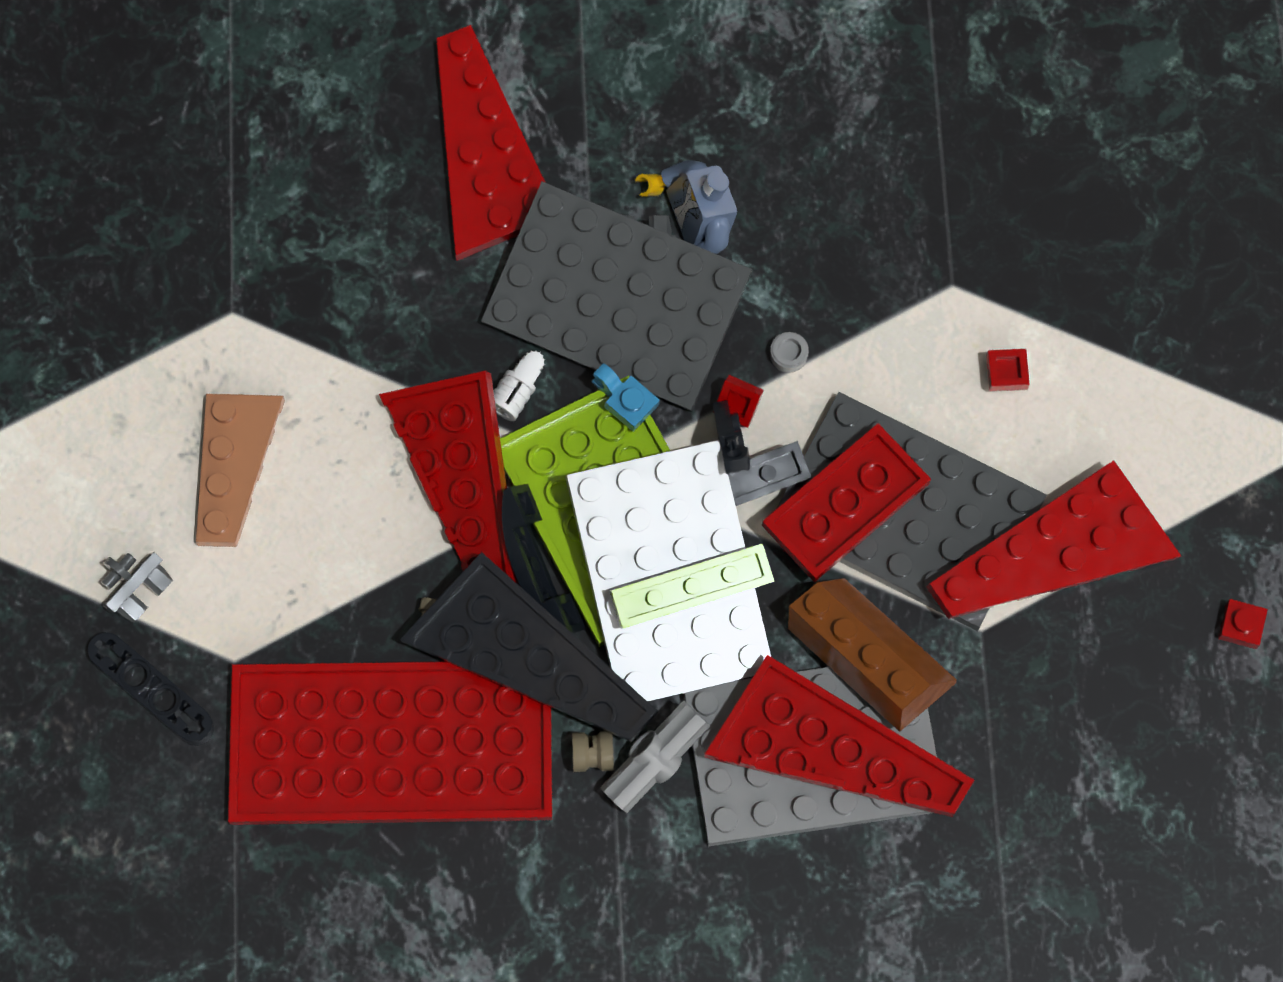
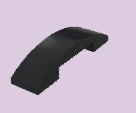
M523 484L505 489L502 500L503 534L508 557L520 587L572 634L585 630V624L572 594L557 595L530 525L541 521L542 517L529 485Z

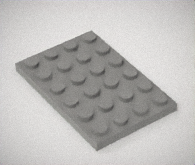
M830 667L797 672L937 757L928 708L899 732ZM752 678L726 682L684 693L685 702L710 725L692 745L708 846L933 813L704 758V754Z

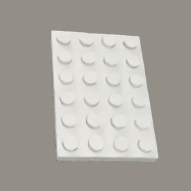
M720 440L566 475L610 668L647 701L754 676L767 655L771 657L755 588L624 629L620 627L609 592L745 549L729 477L725 473Z

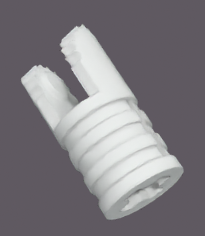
M531 350L530 353L527 352L519 360V363L516 364L513 371L507 370L503 379L499 381L497 388L494 389L497 415L509 421H516L518 414L530 399V395L534 393L536 388L533 383L541 373L540 369L542 370L545 365L544 355H541V352H537V350L534 352ZM514 388H516L515 392L513 393V395H512V397L510 398V400L508 401V403H505V402L507 401V399L509 398V396L511 395V393H512V391L514 390Z

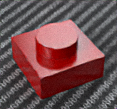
M1026 349L988 350L986 359L989 391L1028 390L1030 382Z
M728 375L717 402L728 400L730 414L738 413L740 425L748 428L752 423L764 390Z
M1229 599L1226 603L1218 639L1257 649L1260 646L1268 609Z

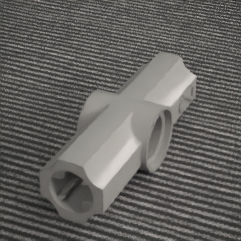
M683 701L655 731L645 732L634 742L629 750V758L600 788L619 808L628 813L655 783H663L675 774L681 765V756L710 725Z

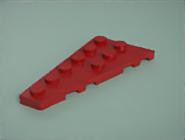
M471 25L437 38L456 261L517 237L541 182H545Z
M481 371L379 394L384 406L388 407L395 422L393 425L398 436L402 437L411 455L410 461L434 511L438 512L445 526L444 532L449 542L456 549L462 562L461 567L463 571L482 552L519 585L508 557L503 534L502 500L503 492L507 489L491 373Z
M1113 460L929 583L926 588L946 617L951 619L993 608L1000 604L1031 598L1046 592H1054L1130 570L1134 571L1160 562L1176 560L1181 555L1117 463Z
M769 655L765 657L704 754V758L950 817L954 816L975 781Z

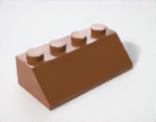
M845 578L817 582L789 606L788 629L899 732L956 684V678Z

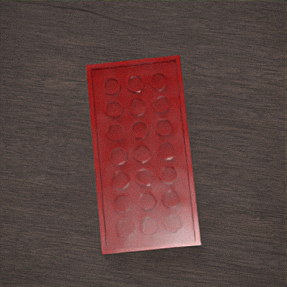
M449 662L232 665L228 813L230 825L552 820L550 706Z

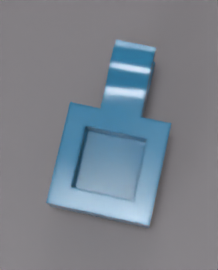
M604 363L593 373L595 378L592 380V383L610 397L605 402V408L631 431L634 432L659 406L660 400L634 377L630 376L622 383L617 374Z

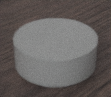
M785 332L778 335L773 340L770 348L772 364L783 372L800 370L808 358V344L797 333Z

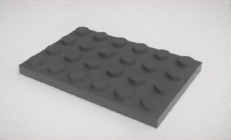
M542 181L481 322L595 371L604 363L617 374L619 379L628 375L629 377L632 376L656 397L693 411L753 270Z
M838 392L804 456L811 478L787 487L777 508L879 423L931 478L928 486L839 562L944 614L926 586L1040 510L1047 494ZM989 609L952 619L978 631Z

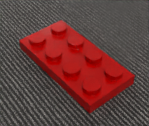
M878 423L762 521V527L812 581L816 582L928 486L931 478Z

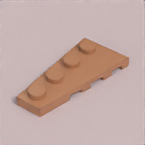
M206 394L196 534L198 546L237 547L252 503L251 498L263 469V461L268 446L271 445L279 413L282 412L285 402L284 396Z

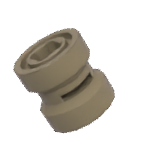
M602 731L596 736H588L584 732L572 733L574 772H586L591 767H598L601 771H614L612 733Z

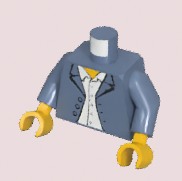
M686 160L662 170L661 175L640 174L636 177L635 182L648 181L649 184L647 191L639 194L642 197L659 196L662 194L664 186L668 187L666 192L686 242L715 254L720 253L727 247L729 234L737 215V208L728 187L729 179L723 173L720 166L707 167L703 162Z

